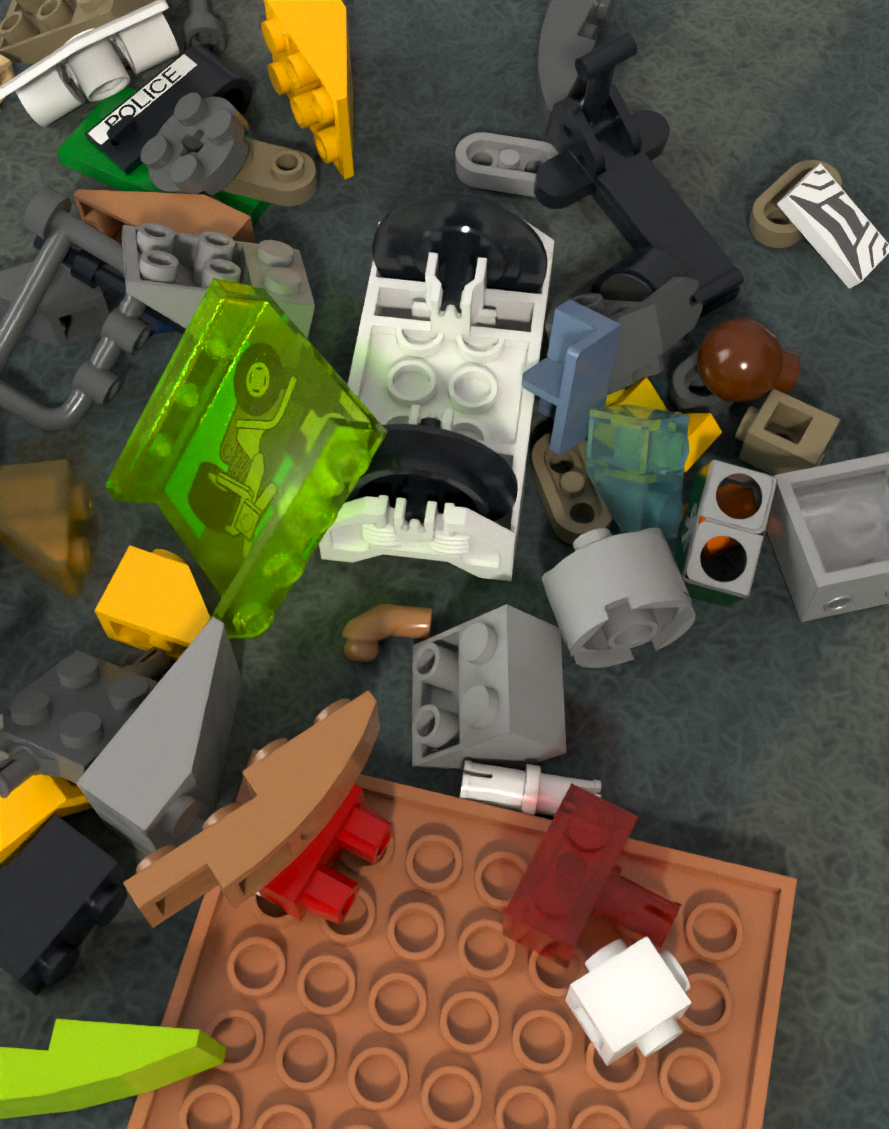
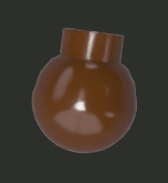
M732 318L713 327L704 337L698 350L697 368L703 384L716 397L727 402H751L766 394L769 395L773 388L788 395L797 382L800 372V359L796 352L782 348L774 332L757 320Z

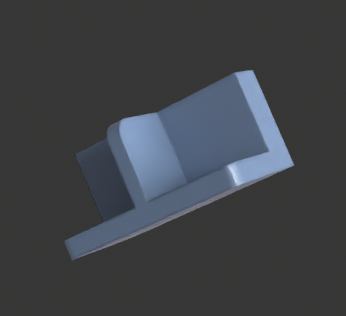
M571 299L555 308L547 358L525 371L521 382L524 389L540 397L538 412L554 420L549 450L558 456L564 455L601 427L622 325Z

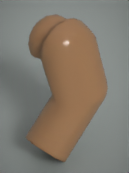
M379 604L346 623L342 632V636L346 638L344 645L345 656L353 661L370 662L378 655V641L388 636L417 639L430 638L433 608L395 604Z

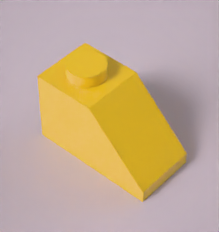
M129 545L94 610L108 638L145 651L156 647L157 652L159 649L163 650L168 658L173 661L178 660L211 619L191 570L183 559L167 550L154 549L151 553Z

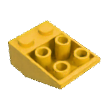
M264 0L267 21L261 23V29L266 45L272 53L273 62L267 65L271 83L279 95L286 93L289 97L291 109L298 125L302 129L309 127L314 134V142L323 162L326 164L333 162L344 180L354 176L353 83L346 6L341 0Z

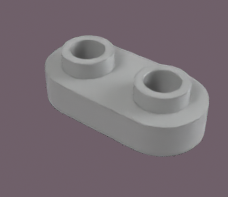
M479 132L464 137L458 143L455 151V170L458 178L468 186L536 197L534 194V182L539 166L559 153L552 144L544 141Z

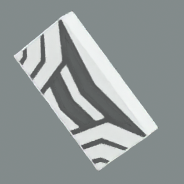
M821 163L809 171L777 203L780 209L848 288L861 283L889 253L888 242Z

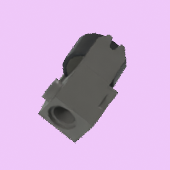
M652 247L634 249L603 274L587 272L555 296L545 322L548 340L550 342L555 308L569 299L622 324L607 395L633 385L639 379L656 375L664 370L661 354H664L695 328L702 312V302H693V294L699 287V280L689 278L678 260L664 250Z

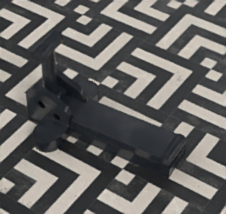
M625 33L575 60V68L579 77L583 81H588L585 98L579 104L570 98H564L554 104L547 139L559 154L539 166L534 182V194L543 206L550 209L568 207L591 194L633 250L643 247L664 250L678 260L689 278L699 280V287L693 294V302H702L703 309L699 316L700 319L735 299L741 289L740 285L743 284L744 278L741 271L733 265L652 163L653 159L663 153L670 134L667 120L660 113L652 110H642L631 115L620 92L612 83L616 65L637 54V45L634 38L629 33Z

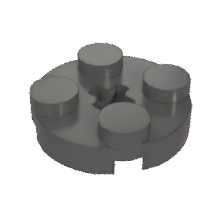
M189 93L178 101L174 114L166 121L158 134L144 145L140 155L141 161L148 167L152 183L163 193L198 194L204 191L211 197L225 188L244 164L249 146L243 141L244 129L250 132L249 124L241 113L226 99L213 96L202 98L198 93ZM201 146H203V147L201 148V150H200L198 153H196V151H197Z

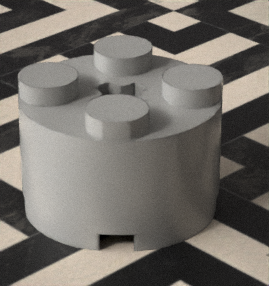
M606 528L588 531L574 540L573 548L575 552L564 558L542 577L546 595L566 648L570 652L571 657L574 656L576 664L582 667L603 668L634 660L630 648L640 646L649 641L652 642L655 651L681 637L695 621L696 614L692 607L690 594L664 533L660 528H647L639 532H629L614 536Z

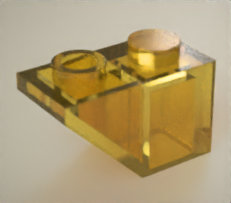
M68 459L0 466V539L6 550L68 599L80 598L81 575L90 574L92 567L89 541L86 536H81V520L91 518V499L87 483L77 482Z

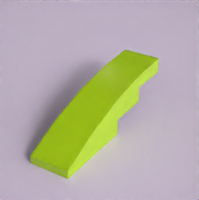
M56 1019L48 1050L0 1047V1119L75 1111L151 1092L224 1063L227 1047L200 1029Z

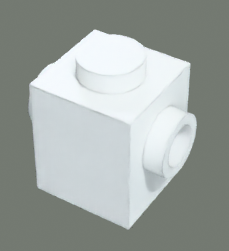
M647 936L628 948L622 939L615 940L606 945L585 962L589 973L570 984L565 1001L606 1066L637 1046L646 1058L673 1041L683 1032L676 1021L683 1016L692 1003L685 993L690 989V984L678 961L666 949L658 953Z

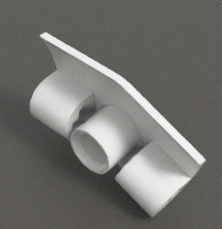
M156 0L104 25L73 36L62 47L1 85L0 100L15 91L32 119L40 126L47 127L84 104L85 96L90 102H96L119 93L131 80L122 64L123 61L127 60L130 68L137 75L180 54L174 35L162 13L169 6L165 0Z

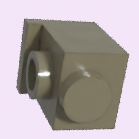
M773 388L761 409L751 405L739 425L735 438L744 443L738 459L773 476L820 466L841 419ZM808 486L796 488L793 491L804 495Z

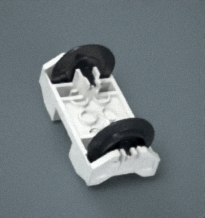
M442 194L423 197L398 206L388 213L382 221L378 222L372 243L373 262L344 403L372 436L332 501L330 502L325 495L323 508L319 511L316 525L321 559L354 563L385 554L449 562L479 578L512 581L535 394L524 389L521 382L523 373L541 362L552 273L554 240L513 212L490 200L467 194Z

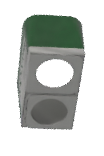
M713 460L695 473L674 559L692 599L720 606H729L750 595L778 477ZM724 478L753 485L759 490L762 495V503L753 516L746 519H734L721 511L717 504L716 491ZM700 516H703L707 521L701 522L698 525ZM717 536L734 538L743 546L746 552L747 563L745 570L737 579L730 582H719L710 578L701 566L700 555L702 548L710 539Z

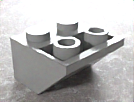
M506 604L413 645L412 768L418 770L463 769L465 760H471L473 763L520 769L526 767V764L532 765L567 753L561 632L558 627Z

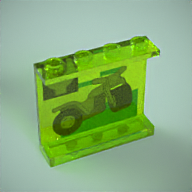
M213 278L105 486L115 501L157 504L222 597L210 619L215 617L224 623L229 639L261 638L265 630L272 624L276 612L294 583L303 574L307 562L323 536L336 521L338 512L357 481L370 466L372 457L388 432L264 288Z

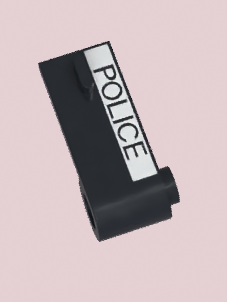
M201 45L193 46L183 51L175 60L87 131L85 136L95 148L128 176L143 163L140 156L142 148L151 138L158 134L162 126L174 114L175 106L183 96L195 92L202 98L221 97L229 101L243 115L251 102L252 87L248 80L208 48Z

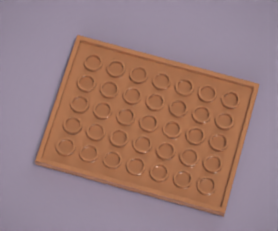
M253 749V750H252V753H251V756H250V759H249L247 768H248L249 766H251V761H252L253 757H254L260 750H257V749ZM360 774L355 784L363 788L365 804L392 824L393 836L375 865L346 849L343 850L333 869L357 882L360 889L344 921L338 924L317 917L308 911L302 921L285 912L279 905L257 894H254L233 909L219 885L205 893L161 1027L200 1029L227 1047L224 1063L154 1091L139 1094L127 1129H762L797 878ZM244 777L235 801L242 805L252 799ZM647 936L658 953L666 949L675 957L688 978L690 989L685 993L692 1003L683 1016L676 1021L683 1032L666 1046L646 1058L637 1046L606 1066L565 999L570 984L589 973L585 962L593 954L615 940L622 939L628 948Z

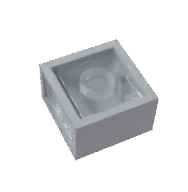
M889 452L774 475V477H778L766 531L800 621L805 622L889 604Z

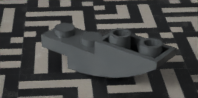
M551 0L541 28L536 77V111L539 129L544 142L551 144L547 139L554 104L564 98H570L579 104L585 96L588 81H583L579 77L575 68V60L596 49L600 22L608 23L610 21L616 0Z

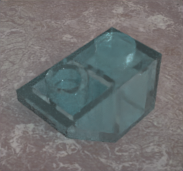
M632 404L590 409L585 471L622 533L639 532L655 527L663 531L666 540L678 538L679 524L683 516L681 498L684 467L689 453V441L687 438L689 415Z

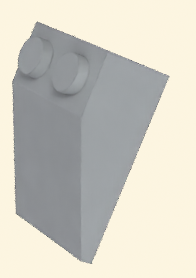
M215 617L210 619L76 782L106 828L146 856L167 845H176L178 847L203 831L204 822L215 810L242 680L225 625Z

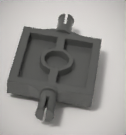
M153 647L130 666L120 667L76 650L0 705V714H3L4 727L0 730V749L11 754V757L0 764L1 798H7L12 791L33 775L42 774L63 777L76 783L159 683L154 680L170 669L171 663L166 653L161 649L157 652V648Z

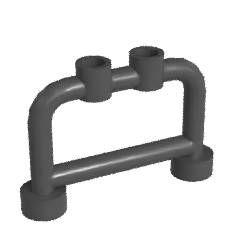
M49 186L42 187L34 195L23 217L24 228L41 237L45 242L0 323V375L73 243L119 270L125 277L122 244L70 213L71 200ZM128 293L125 294L120 305L107 317L101 330V339L91 357L80 366L72 382V391L63 405L53 408L44 406L0 379V407L28 424L46 431H61L79 423L89 411L93 402L106 407L116 396L122 383V376L112 371L121 352L124 350L132 356L136 355L149 337L151 325L140 319L147 305Z

